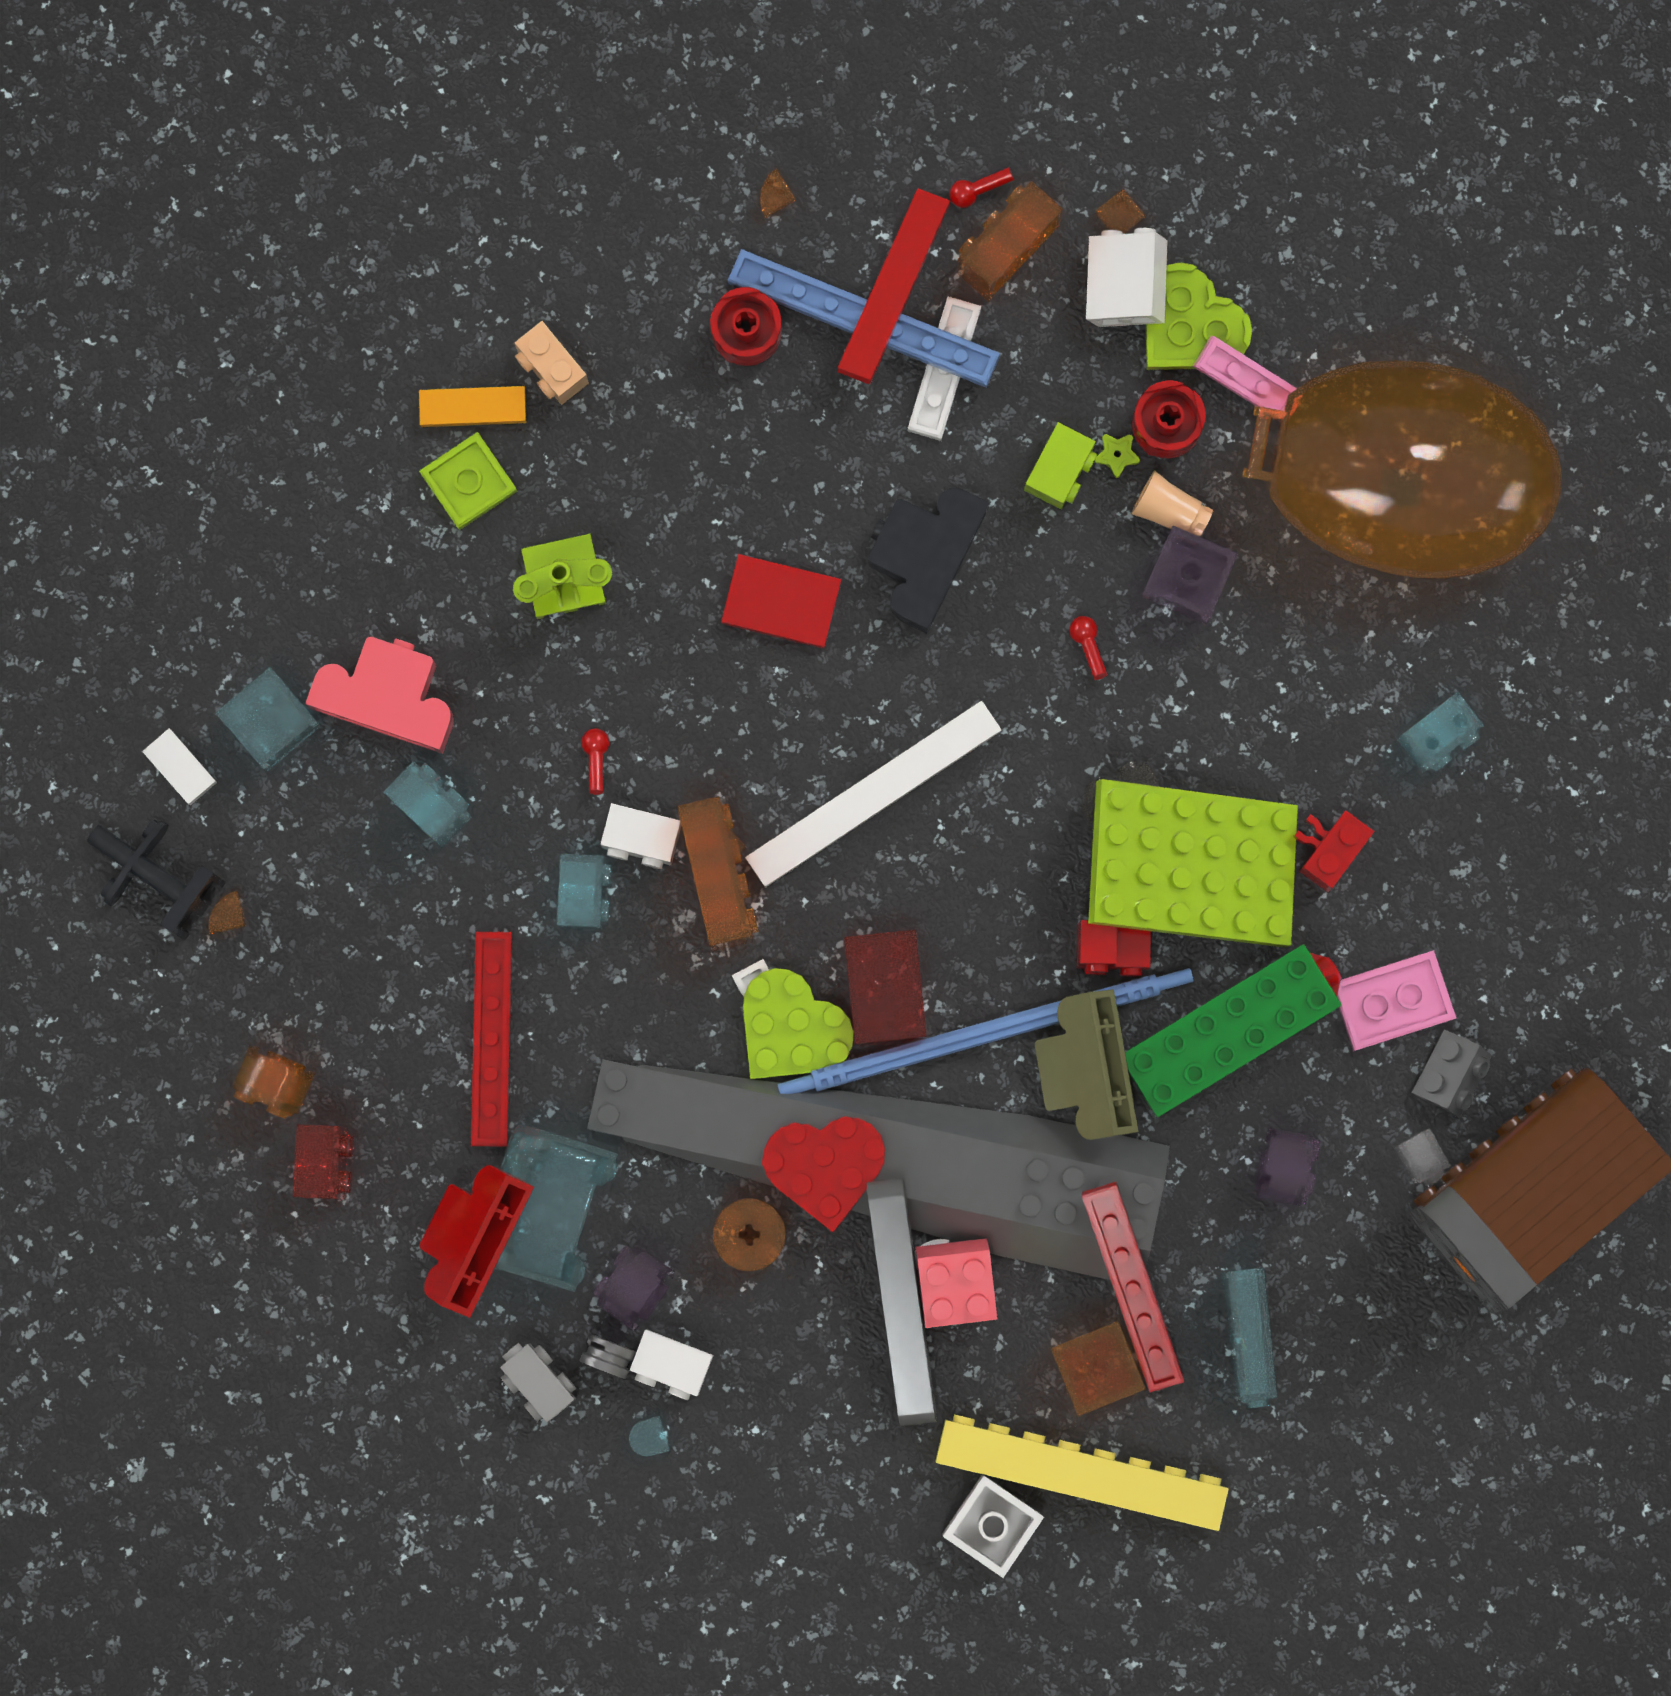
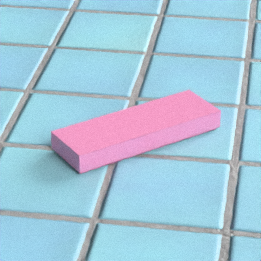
M1210 336L1193 365L1197 370L1278 421L1285 419L1300 393V390L1215 336Z

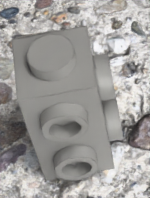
M518 1343L502 1356L506 1363L500 1367L505 1373L500 1378L512 1393L515 1394L517 1391H520L528 1400L524 1407L537 1422L541 1418L546 1423L550 1422L577 1399L572 1394L576 1389L574 1384L563 1372L558 1376L549 1366L553 1361L552 1358L540 1345L535 1348L531 1344L522 1347Z

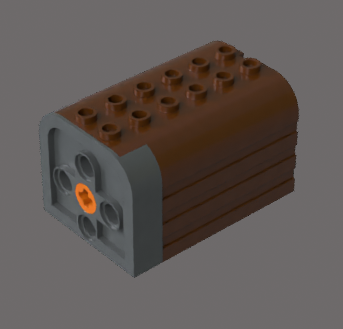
M1586 1067L1576 1073L1572 1068L1566 1071L1550 1085L1554 1091L1549 1096L1543 1092L1523 1108L1527 1113L1523 1118L1520 1119L1515 1115L1495 1132L1500 1136L1497 1140L1492 1142L1488 1138L1468 1154L1472 1159L1471 1162L1466 1166L1460 1162L1441 1177L1444 1184L1439 1189L1432 1185L1413 1200L1417 1207L1410 1214L1417 1226L1491 1314L1511 1308L1671 1172V1158L1607 1084Z

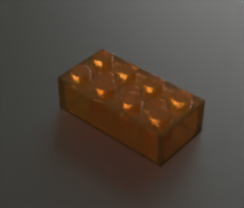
M717 796L677 806L712 952L753 942L752 933L758 932L753 908H745L744 899L749 898L750 893L745 873L737 874L735 864L742 863L737 838L729 840L727 830L734 828L729 804L721 805L720 797Z

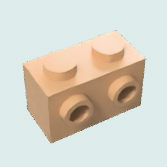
M543 321L514 342L518 352L515 358L526 372L530 370L535 372L540 379L537 385L549 399L555 397L562 405L589 384L586 373Z

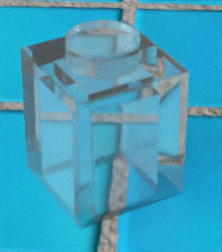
M1430 1128L1421 1131L1394 1147L1415 1185L1425 1182L1427 1187L1441 1180V1177L1445 1174L1443 1170L1451 1166Z

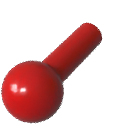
M1008 167L975 182L959 180L950 188V200L957 207L967 208L976 201L978 195L1014 181L1012 171Z
M1079 616L1070 624V636L1075 642L1082 645L1094 680H1100L1107 676V672L1095 642L1098 631L1097 625L1092 618Z
M598 728L586 731L581 740L583 750L589 755V793L593 795L604 793L603 754L608 750L610 744L608 735Z

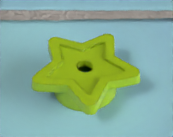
M1107 434L1102 436L1104 450L1096 457L1095 463L1108 466L1115 478L1120 477L1126 466L1140 463L1139 457L1131 450L1132 435L1129 434L1118 440ZM1119 451L1121 455L1116 457L1114 452Z

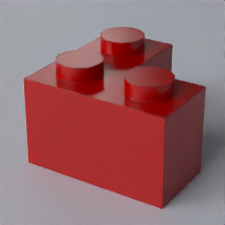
M1081 920L1077 926V969H1085V975L1102 976L1106 975L1108 969H1119L1121 976H1142V970L1150 968L1151 931L1088 924V920Z

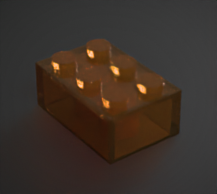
M1032 181L1025 188L1019 185L1007 198L1006 201L1009 203L1001 213L997 210L993 212L984 222L982 227L985 230L977 239L971 236L958 251L961 254L958 258V275L988 302L1060 226L1063 209Z

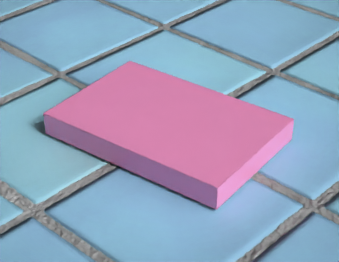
M1434 950L1340 981L1337 998L1342 1006L1339 1007L1353 1051L1456 1019Z

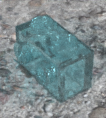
M1457 692L1402 734L1397 740L1423 773L1431 767L1437 772L1452 760V757L1449 755L1451 751L1459 745L1465 750L1481 738L1477 731L1484 724Z

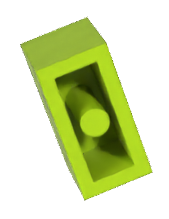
M1058 422L1025 484L1024 491L1061 510L1066 501L1072 504L1081 488V484L1076 482L1082 470L1087 473L1090 471L1098 455L1093 452L1096 441Z

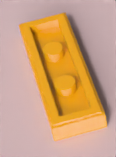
M525 386L419 390L421 427L527 423Z

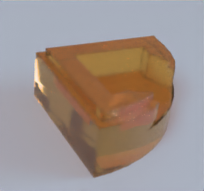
M777 169L767 176L761 189L760 205L765 219L795 201L794 195Z
M238 891L224 896L214 906L209 918L210 934L246 927Z

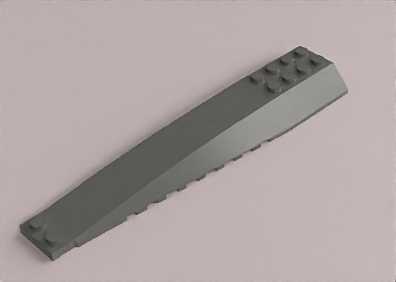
M602 1059L587 1130L619 1136L626 1142L774 1186L768 1179L762 1166V1158L769 1138L781 1127L796 1122L809 1124L822 1130L831 1121L843 1116L860 1118L873 1125L882 1136L886 1148L885 1164L875 1181L904 1178L911 1229L953 1242L987 1238L991 1254L1110 1280L1082 1199V1192L1117 1182L1145 1266L1147 1265L1165 1183L1170 1148L1168 1145L1122 1135L1089 1140L1081 1136L1076 1125L1030 1115L832 1089L816 1091L815 1088L800 1093L780 1094L777 1085L780 1083L649 1065L637 1067ZM866 1191L852 1211L870 1216Z

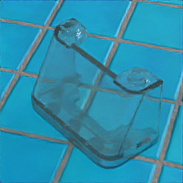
M522 1124L518 1125L511 1135L501 1170L534 1186V1189L495 1268L575 1292L577 1285L581 1283L585 1274V1266L582 1264V1259L579 1255L575 1254L596 1185L603 1186L615 1176L617 1153Z

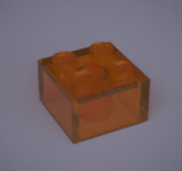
M1118 1321L1049 1348L1076 1416H1081L1146 1389Z

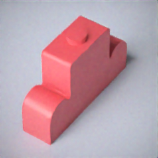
M374 637L366 638L352 677L338 664L324 665L315 675L305 703L309 709L441 754L445 750L454 721L452 711L444 701L437 698L425 699L436 669L433 659L430 656L413 651L415 648L413 644L399 639H395L392 644Z

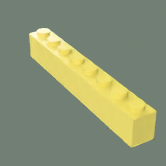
M955 1414L953 1421L946 1419L944 1421L935 1463L1216 1531L1220 1529L1229 1489L1220 1486L1221 1478L1200 1474L1199 1480L1186 1478V1470L1165 1465L1164 1472L1150 1469V1461L1130 1457L1129 1463L1115 1460L1116 1453L1095 1448L1094 1454L1091 1455L1079 1452L1081 1445L1059 1440L1058 1446L1044 1443L1045 1436L1024 1431L1023 1438L1009 1435V1427L989 1423L987 1430L975 1427V1419Z

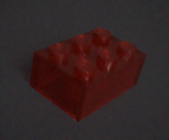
M916 930L844 937L855 1046L926 1039Z

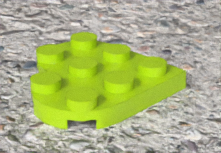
M1186 263L1167 265L1165 323L1145 324L1147 370L1196 369L1193 365L1210 336H1215L1244 355L1250 345L1252 335L1249 316L1244 313L1240 306L1234 304L1233 300L1217 297L1212 281H1209L1203 272L1196 269V266Z
M775 968L762 972L749 983L744 994L743 1012L750 1079L811 1073L813 1070L846 1060L853 1044L854 1032L850 1019L840 1007L828 1001L814 1000L810 986L801 975L791 970Z

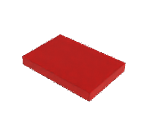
M738 554L721 623L824 649L841 579Z

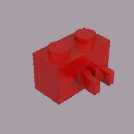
M1346 810L1340 815L1329 831H1325L1319 820L1311 814L1308 816L1305 822L1313 826L1314 833L1322 841H1319L1314 836H1305L1299 830L1294 835V838L1300 843L1314 847V852L1299 872L1327 893L1335 886L1375 832Z

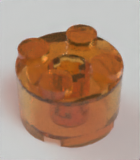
M249 1046L232 1085L236 1089L233 1097L249 1104H254V1101L268 1105L267 1112L281 1118L292 1117L293 1113L299 1114L316 1073L311 1070L304 1074L306 1066L271 1051H268L267 1056L257 1054L259 1047Z
M742 1199L731 1203L719 1214L714 1225L713 1241L719 1256L724 1262L738 1270L752 1272L762 1270L777 1260L785 1245L786 1230L782 1218L772 1206L757 1199ZM746 1225H752L754 1231L760 1232V1238L754 1239L751 1246L747 1245L745 1239H740L739 1237L740 1232L746 1230Z

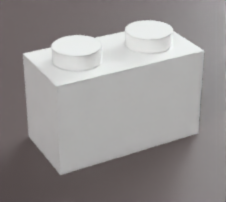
M611 803L601 846L603 849L608 850L607 856L628 860V856L631 855L643 858L641 864L662 869L663 864L672 865L682 823L680 820Z
M646 1329L630 1371L637 1373L634 1379L652 1387H655L657 1381L670 1386L668 1393L689 1400L690 1394L694 1396L699 1395L714 1355Z

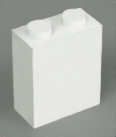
M1137 228L1132 234H1123V232L1118 230L1102 231L1101 236H1089L1086 320L1098 327L1165 323L1168 240L1160 236L1152 228Z

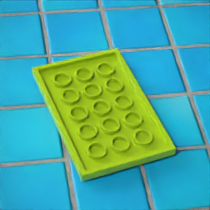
M1105 779L1096 781L1088 924L1276 947L1291 946L1296 839L1294 835L1297 832L1298 805Z

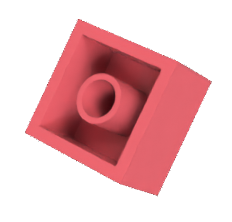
M987 1238L915 1247L925 1328L997 1320L990 1249Z

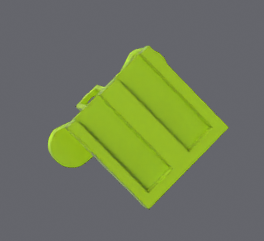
M590 534L521 549L527 574L521 575L516 579L513 585V592L515 597L521 602L530 603L533 601L537 619L555 613L577 611L578 608L599 604L600 606L606 604L602 586L610 581L612 569L607 561L596 558Z

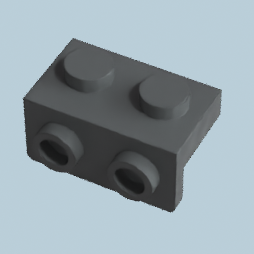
M1444 1029L1412 1093L1460 1118L1463 1111L1467 1110L1472 1104L1474 1090L1479 1080L1488 1073L1491 1054L1481 1045Z

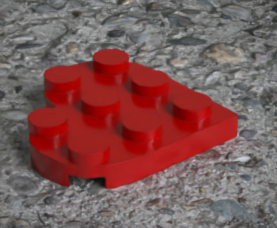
M843 1116L831 1121L822 1130L809 1124L794 1122L781 1127L769 1138L764 1148L762 1166L768 1179L777 1189L834 1233L867 1191V1182L875 1181L885 1164L886 1148L882 1136L873 1125L860 1118Z

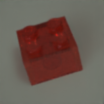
M297 1124L293 1197L345 1201V1193H351L352 1172L346 1171L347 1157H353L354 1136L348 1134L347 1128L341 1126Z

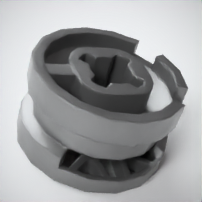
M590 1334L587 1341L589 1344L588 1350L582 1353L580 1362L626 1379L629 1373L627 1365L629 1361L634 1359L636 1351Z

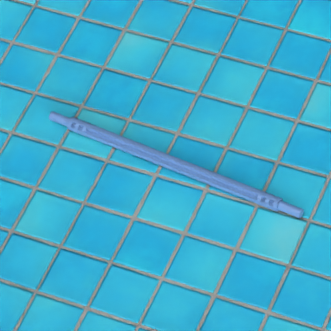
M1190 968L1159 977H1156L1155 974L1096 991L1114 989L1118 1007L1160 995L1162 990L1193 982V976ZM1061 1001L811 1071L812 1075L777 1084L780 1094L800 1093L815 1088L816 1091H821L1058 1024L1057 1010Z

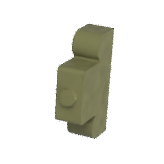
M1114 989L1087 992L1062 999L1058 1006L1057 1016L1060 1025L1066 1030V1033L1035 1042L1045 1108L1048 1111L1079 1107L1076 1114V1126L1078 1132L1085 1139L1093 1140L1138 1132Z

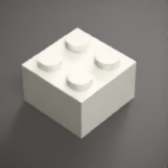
M982 1474L942 1533V1536L1004 1578L1044 1517Z

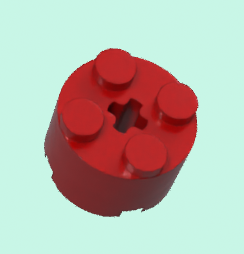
M740 287L730 290L721 297L711 314L710 325L713 343L727 362L743 366L756 365L767 360L777 351L782 335L780 311L776 303L766 294L760 292V290L751 287ZM742 322H749V325L752 326L750 332H744Z
M1166 380L1151 385L1139 398L1133 413L1132 430L1136 441L1151 456L1175 458L1184 455L1196 445L1203 430L1206 418L1204 403L1194 390L1178 381ZM1164 414H1169L1170 419L1176 418L1172 426H1168L1167 422H1162Z

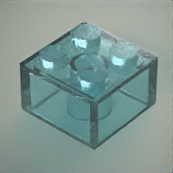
M271 667L216 712L217 716L266 772L320 727V724Z
M413 761L384 791V794L432 840L443 848L471 819V816L466 811L470 805L452 787L446 792L440 786L444 781L426 763L419 767Z

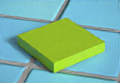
M478 432L419 471L459 530L518 492Z

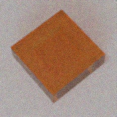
M1124 189L1095 212L1109 230H1118L1123 232V234H1126L1145 218L1144 213Z

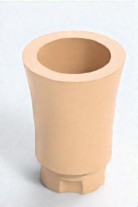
M1154 470L1139 495L1131 514L1167 527L1182 536L1186 534L1197 541L1206 528L1213 510L1201 505L1202 502L1180 490Z

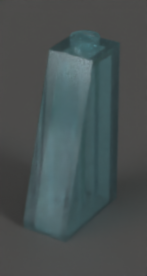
M1264 1268L1221 1272L1238 1402H1247V1408L1269 1406L1268 1399L1277 1398Z

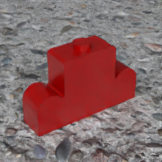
M491 1165L483 1167L476 1175L473 1183V1193L453 1184L448 1186L419 1246L421 1250L438 1260V1264L429 1271L425 1280L424 1291L427 1297L442 1307L466 1317H471L534 1186Z

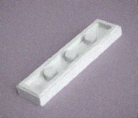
M948 296L938 328L971 341L981 306ZM927 364L907 431L939 441L942 440L960 377Z

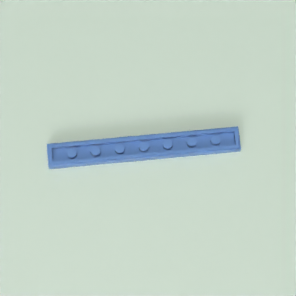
M742 249L728 278V284L738 288L751 287L760 290V292L766 294L777 304L852 334L867 303V299ZM904 314L901 315L887 346L891 350L986 388L1000 358L999 352Z

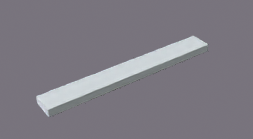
M980 701L746 856V860L766 888L1000 733L1001 728L985 704Z

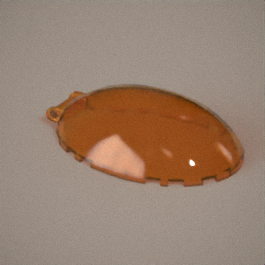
M1417 361L1361 362L1336 368L1309 380L1287 396L1283 410L1257 406L1254 408L1253 415L1257 416L1249 465L1248 468H1244L1243 478L1270 482V498L1283 516L1297 530L1324 550L1364 567L1415 578H1451L1481 573L1482 571L1503 565L1525 552V549L1543 534L1552 520L1559 502L1562 470L1558 451L1554 448L1545 425L1531 408L1526 407L1510 391L1487 381L1482 376L1463 369ZM1271 419L1279 420L1280 425L1272 471L1266 472L1262 471L1270 423Z

